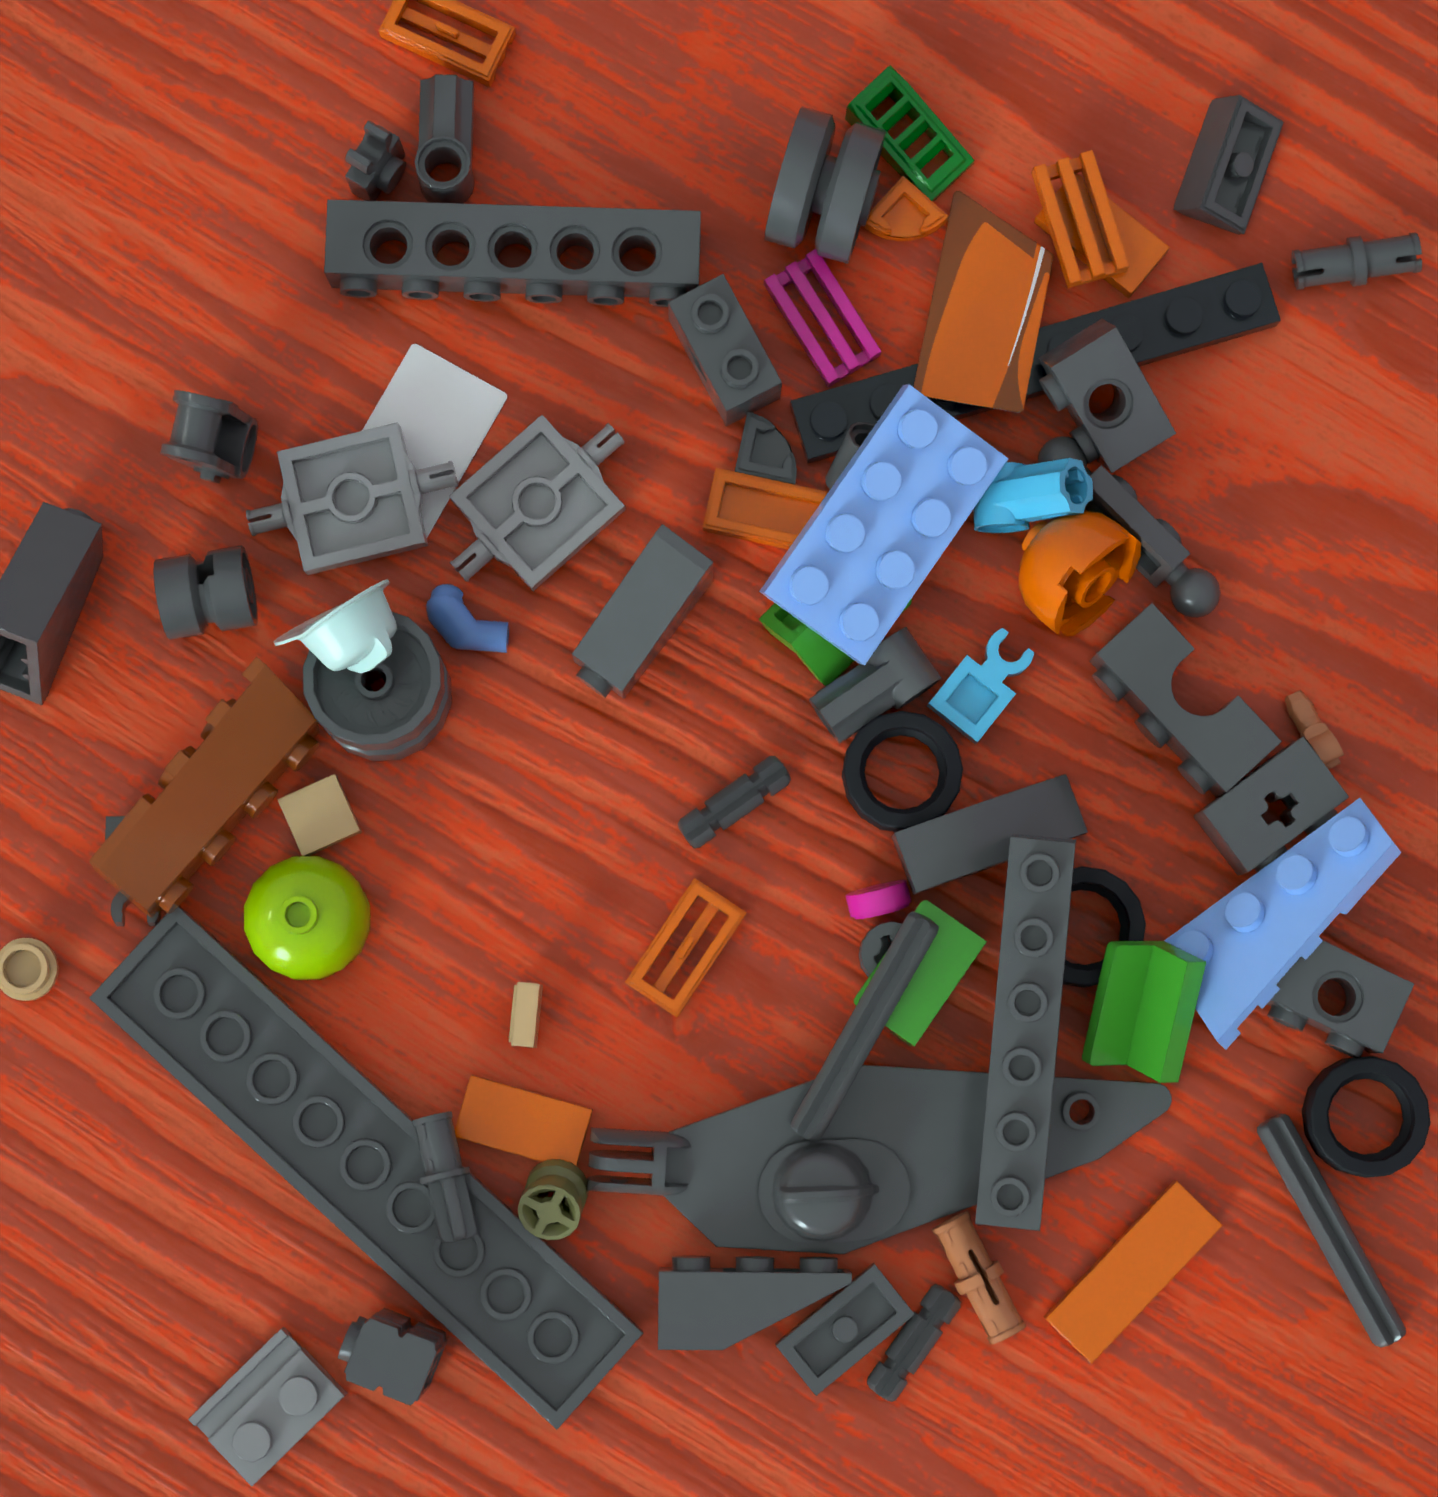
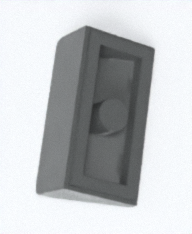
M1241 95L1212 100L1178 192L1174 210L1187 217L1235 234H1244L1284 122Z

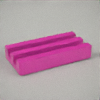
M816 249L806 254V258L798 263L794 261L786 266L785 270L778 275L774 273L764 279L765 288L828 388L881 356V350L822 256L818 255ZM813 272L862 352L854 355L805 277L807 273ZM791 283L794 284L843 362L835 368L832 366L784 287Z

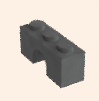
M1151 603L1089 661L1097 669L1092 677L1097 685L1113 701L1119 702L1124 698L1140 715L1135 720V724L1151 743L1158 748H1162L1167 744L1183 761L1178 766V770L1195 790L1201 794H1205L1210 790L1217 798L1227 793L1282 741L1239 695L1224 705L1216 714L1209 716L1191 714L1177 703L1172 692V676L1178 664L1195 648Z

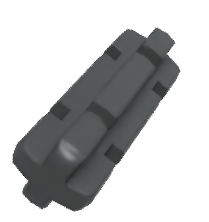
M769 756L753 767L754 773L748 777L746 774H743L706 800L704 803L706 807L701 811L695 808L682 817L678 822V828L690 846L700 848L716 836L714 831L720 827L723 830L727 829L764 803L763 797L769 793L771 796H774L788 786L791 777L783 763L776 756Z
M935 1284L931 1286L920 1302L923 1308L919 1314L914 1312L915 1315L905 1323L885 1352L888 1358L884 1364L879 1361L867 1378L869 1388L887 1401L893 1402L899 1397L908 1384L907 1380H905L908 1373L915 1374L943 1334L940 1327L944 1322L949 1325L961 1308V1302L958 1297L941 1285Z

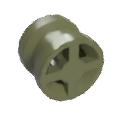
M561 1159L546 1160L537 1164L532 1169L518 1205L519 1219L526 1230L534 1236L545 1240H560L571 1235L578 1227L589 1193L587 1191V1178L582 1170L573 1163ZM548 1192H554L552 1197H547Z

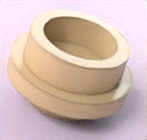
M19 938L9 942L0 950V989L6 995L16 1000L31 1001L43 997L53 988L58 978L59 965L54 951L46 943L34 938Z

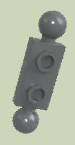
M1059 436L1046 442L1039 452L1038 463L1065 458L1082 460L1087 474L1093 481V500L1087 503L1085 510L1102 513L1116 521L1141 542V557L1136 569L1155 588L1165 580L1171 586L1170 597L1172 604L1181 614L1191 618H1199L1211 613L1220 600L1221 591L1219 583L1214 575L1207 570L1201 568L1189 569L1183 563L1191 553L1182 545L1177 531L1166 521L1155 519L1137 501L1134 489L1126 480L1120 476L1111 475L1102 465L1092 473L1087 468V459L1075 439Z

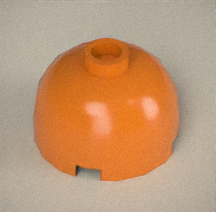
M1084 510V514L1057 517L1049 523L1047 521L1039 522L1029 531L1022 543L1024 554L1019 565V590L1024 603L1039 620L1057 635H1059L1060 631L1067 637L1076 635L1094 623L1114 603L1115 600L1111 596H1105L1104 594L1113 586L1118 577L1128 584L1141 557V542L1116 521L1098 512Z

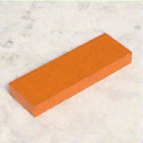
M1173 1180L1047 1312L1044 1318L1092 1364L1223 1225L1179 1182Z

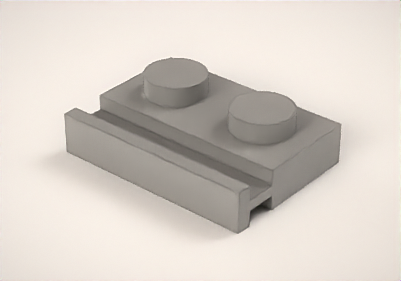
M285 1327L281 1328L188 1419L194 1426L197 1425L209 1438L208 1441L251 1486L262 1478L347 1394L316 1359L290 1335L291 1333Z

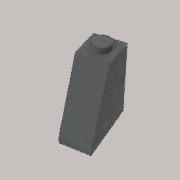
M43 502L0 579V690L43 705L48 696L103 559L102 524L94 521L80 510L74 508L61 509Z
M662 524L572 653L574 662L582 667L576 674V677L604 698L613 690L624 699L712 584L713 561Z

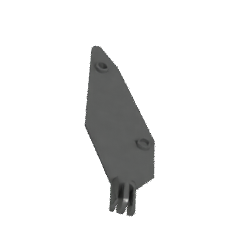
M862 1065L821 1140L863 1139L877 1141L894 1151L905 1165L911 1185L909 1205L899 1224L881 1237L859 1242L821 1244L796 1242L774 1231L762 1214L758 1189L760 1175L770 1158L788 1145L811 1141L797 1134L791 1128V1121L815 1079L669 1132L591 1127L590 1141L594 1143L652 1147V1152L595 1150L589 1152L588 1166L591 1168L615 1172L648 1173L650 1178L590 1176L587 1178V1191L664 1196L716 1247L845 1254L977 1205L989 1072ZM1055 1077L1045 1179L1095 1161L1114 1149L1169 1109L1172 1102L1170 1091L1159 1083ZM1077 1100H1087L1089 1104L1087 1116L1082 1120H1072L1069 1113L1071 1105Z

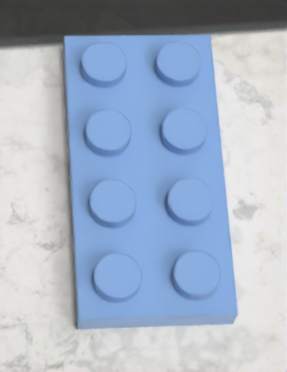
M910 384L903 385L759 592L858 664L866 665L1009 458Z

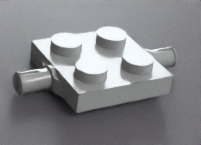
M543 415L538 417L449 496L454 505L471 522L477 538L476 541L449 563L468 582L475 573L492 558H495L497 561L511 567L532 591L536 590L626 510L625 505L604 483L598 467L618 447L625 444L623 438L618 432L615 434V429L607 423L601 431L584 446L580 447L578 444L562 437Z
M397 422L277 451L283 477L282 503L254 510H246V518L250 521L248 526L252 536L287 527L297 541L303 570L307 575L428 546L421 516L422 494L453 486L458 487V481L452 461L417 470L408 458L402 429Z

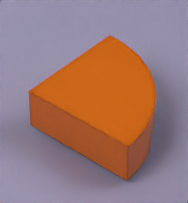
M902 176L870 211L864 228L874 235L888 240L911 241L921 239L936 232L947 223L949 216L906 177Z

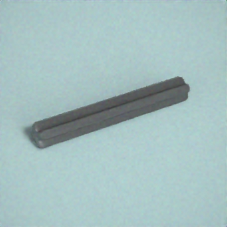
M912 911L904 920L791 1121V1128L800 1136L813 1142L821 1140L938 933L939 926L930 918Z
M1278 1114L1265 1120L1257 1127V1133L1372 1343L1382 1348L1397 1342L1405 1336L1406 1327L1291 1118L1286 1114Z

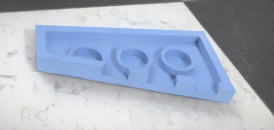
M1358 798L1164 940L1206 961L1196 1011L1216 1041L1225 1050L1241 1034L1237 1028L1258 1005L1263 1009L1280 990L1276 984L1300 957L1306 960L1322 943L1323 940L1319 937L1320 934L1339 913L1347 914L1401 854L1400 849L1361 798Z

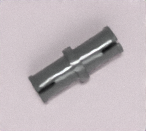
M1415 232L1405 236L1363 241L1361 236L1348 237L1346 244L1302 251L1299 249L1292 250L1291 263L1296 264V268H1292L1296 290L1304 289V287L1350 281L1353 287L1366 285L1367 278L1407 272H1421L1422 259L1416 258V255L1422 254L1419 236Z

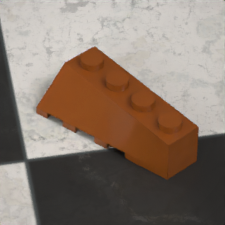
M257 657L242 673L251 684L236 701L232 698L226 702L224 699H221L205 720L208 723L201 733V738L204 741L197 750L192 746L179 750L165 767V771L158 781V785L164 790L157 799L150 794L142 796L89 860L95 872L151 918L162 909L170 914L180 906L194 887L188 881L190 877L205 861L210 866H213L227 853L236 840L231 831L246 814L253 819L259 816L276 796L278 789L273 784L288 767L295 772L302 768L320 745L314 739L319 733V726L313 714L272 670Z

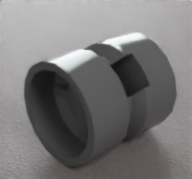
M242 545L208 551L202 562H197L190 554L156 559L154 561L153 574L156 600L162 626L169 640L203 635L208 624L215 623L222 631L257 626L258 611L254 581L249 559Z

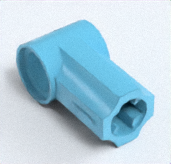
M1065 458L1029 465L1006 462L973 509L974 530L984 533L1021 532L1030 529L1029 522L1084 514L1085 506L1089 501L1093 500V481L1087 474L1083 461Z

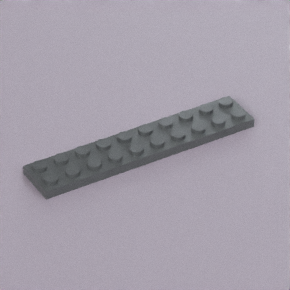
M181 906L172 913H167L89 997L91 1001L556 1430L643 1334L644 1331L552 1246L544 1239L536 1237L526 1230L519 1216L472 1173L465 1175L477 1227L476 1235L457 1242L443 1243L439 1239L428 1185H421L420 1178L425 1177V1171L416 1129L412 1123L413 1119Z

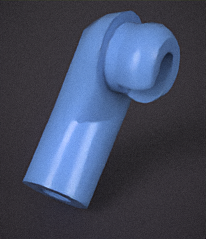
M441 584L432 590L431 597L426 604L428 620L448 645L459 650L507 653L509 622L476 620L464 605L462 599L463 592L452 584Z

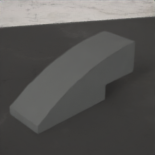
M1064 774L895 832L891 837L912 894L916 895L1008 862L1010 837L1012 834L1072 839L1086 834L1088 831L1068 777Z

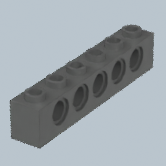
M327 199L324 273L331 288H340V294L354 298L375 297L377 289L402 290V296L417 300L436 299L439 297V291L464 292V298L480 302L497 301L501 298V293L525 294V299L530 302L544 304L561 302L562 295L587 296L589 303L597 305H619L624 303V297L649 298L651 305L668 307V302L699 286L701 211ZM396 240L407 245L405 255L398 262L385 264L375 259L378 248L387 241ZM458 242L469 248L466 259L460 264L447 266L437 260L439 250L448 243ZM512 244H520L531 251L530 258L525 264L510 268L498 261L499 254L505 247ZM573 246L585 247L593 254L591 262L584 268L577 270L563 266L559 261L560 256L566 249ZM633 248H644L655 257L653 264L643 271L627 269L621 263V259L627 251Z
M1012 834L1010 837L975 1224L1040 1231L1076 839Z

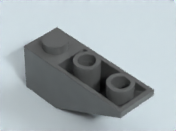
M672 1256V1267L659 1268L658 1350H724L851 1284L852 1273L849 1269H838V1258L800 1257V1269L774 1268V1257L767 1256L736 1257V1268H710V1256Z

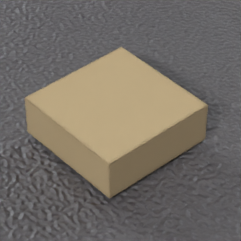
M336 774L277 799L302 856H311L362 833Z
M517 982V985H514L509 1032L511 1046L537 1048L543 985Z

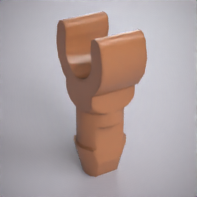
M1301 690L1288 695L1285 698L1289 718H1292L1297 727L1300 738L1304 737L1328 769L1341 764L1339 757L1344 755L1343 750L1334 734L1319 718L1312 701Z

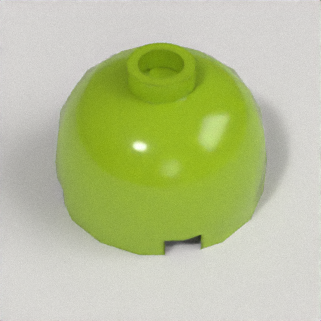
M292 856L270 866L253 883L244 905V932L253 953L271 971L294 980H322L343 970L362 952L370 932V904L359 881L344 866L320 856Z

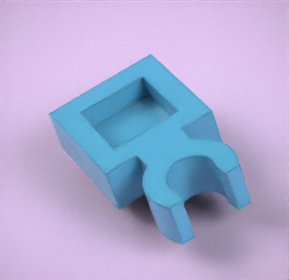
M1004 628L996 631L988 640L985 647L986 661L983 665H979L966 655L927 705L929 709L975 745L1016 695L1013 690L1002 683L1006 677H1014L1024 672L1034 657V652L1028 648L1021 655L1020 659L1015 662L1003 660L999 655L998 649L1009 633Z

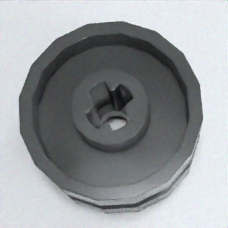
M802 106L796 118L780 169L768 215L764 240L795 248L805 239L813 213L819 214L821 218L815 239L818 255L848 264L860 227L866 226L881 175V171L877 170L886 130L856 122L846 131L838 157L830 156L836 128L833 115Z
M394 612L392 614L396 621L397 631L390 639L392 644L391 655L372 670L364 673L350 671L347 668L341 671H332L310 650L303 665V693L314 718L329 736L348 753L371 761L401 760L424 749L443 729L452 705L451 677L431 638L409 617ZM383 678L385 681L384 687L374 692L371 685L374 681Z

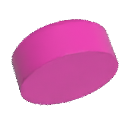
M906 880L873 885L845 895L850 917H854V919H865L895 912L908 907L909 903L912 902Z

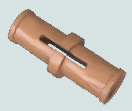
M967 1211L942 1222L931 1230L937 1236L958 1277L954 1285L959 1295H967L988 1336L989 1343L995 1344L1020 1332L1026 1327V1324L1019 1316L1000 1278L1004 1270L998 1260L991 1261Z

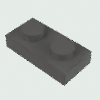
M872 1263L856 1276L851 1284L834 1294L778 1340L775 1345L815 1396H817L915 1314L877 1266Z

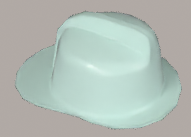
M388 579L383 580L347 602L294 627L274 640V645L278 646L294 640H300L332 671H341L347 668L350 671L364 673L372 670L391 655L392 644L390 639L397 631L395 618L383 592L390 584V581Z

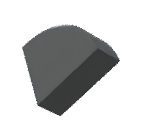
M747 412L735 472L795 484L797 473L796 460L787 440L769 420L757 414Z

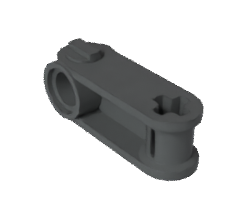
M175 390L173 401L178 404L170 441L162 444L160 454L182 465L194 468L193 471L201 473L200 478L205 481L220 484L221 478H245L255 451L258 433L257 419L240 410L238 405L233 402Z

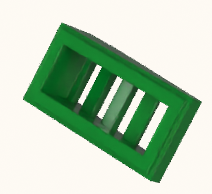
M891 65L847 106L845 120L851 126L859 122L886 130L881 156L901 176L906 177L933 202L974 164L975 160ZM889 96L896 104L879 120H876L871 112ZM907 114L914 122L894 140L888 131ZM925 132L932 140L910 159L904 151ZM943 150L949 159L927 179L921 172V169Z

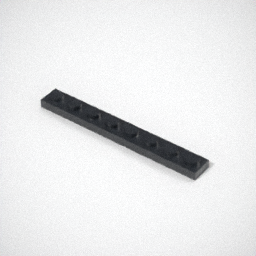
M1263 263L1039 328L1025 400L1046 394L1039 379L1046 376L1047 373L1038 358L1100 319H1104L1117 327L1139 367L1276 327L1281 319ZM918 364L791 400L790 408L807 464L836 456L852 424L857 422L876 424L903 385L910 384L914 387ZM929 398L957 420L993 410V408Z

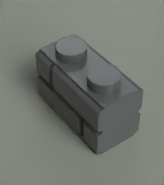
M383 1308L369 1319L359 1316L357 1322L352 1321L341 1345L338 1359L348 1362L344 1371L346 1373V1381L372 1391L380 1386L383 1388L384 1396L411 1406L430 1387L448 1339H446V1332L420 1321L415 1326H412L411 1318Z

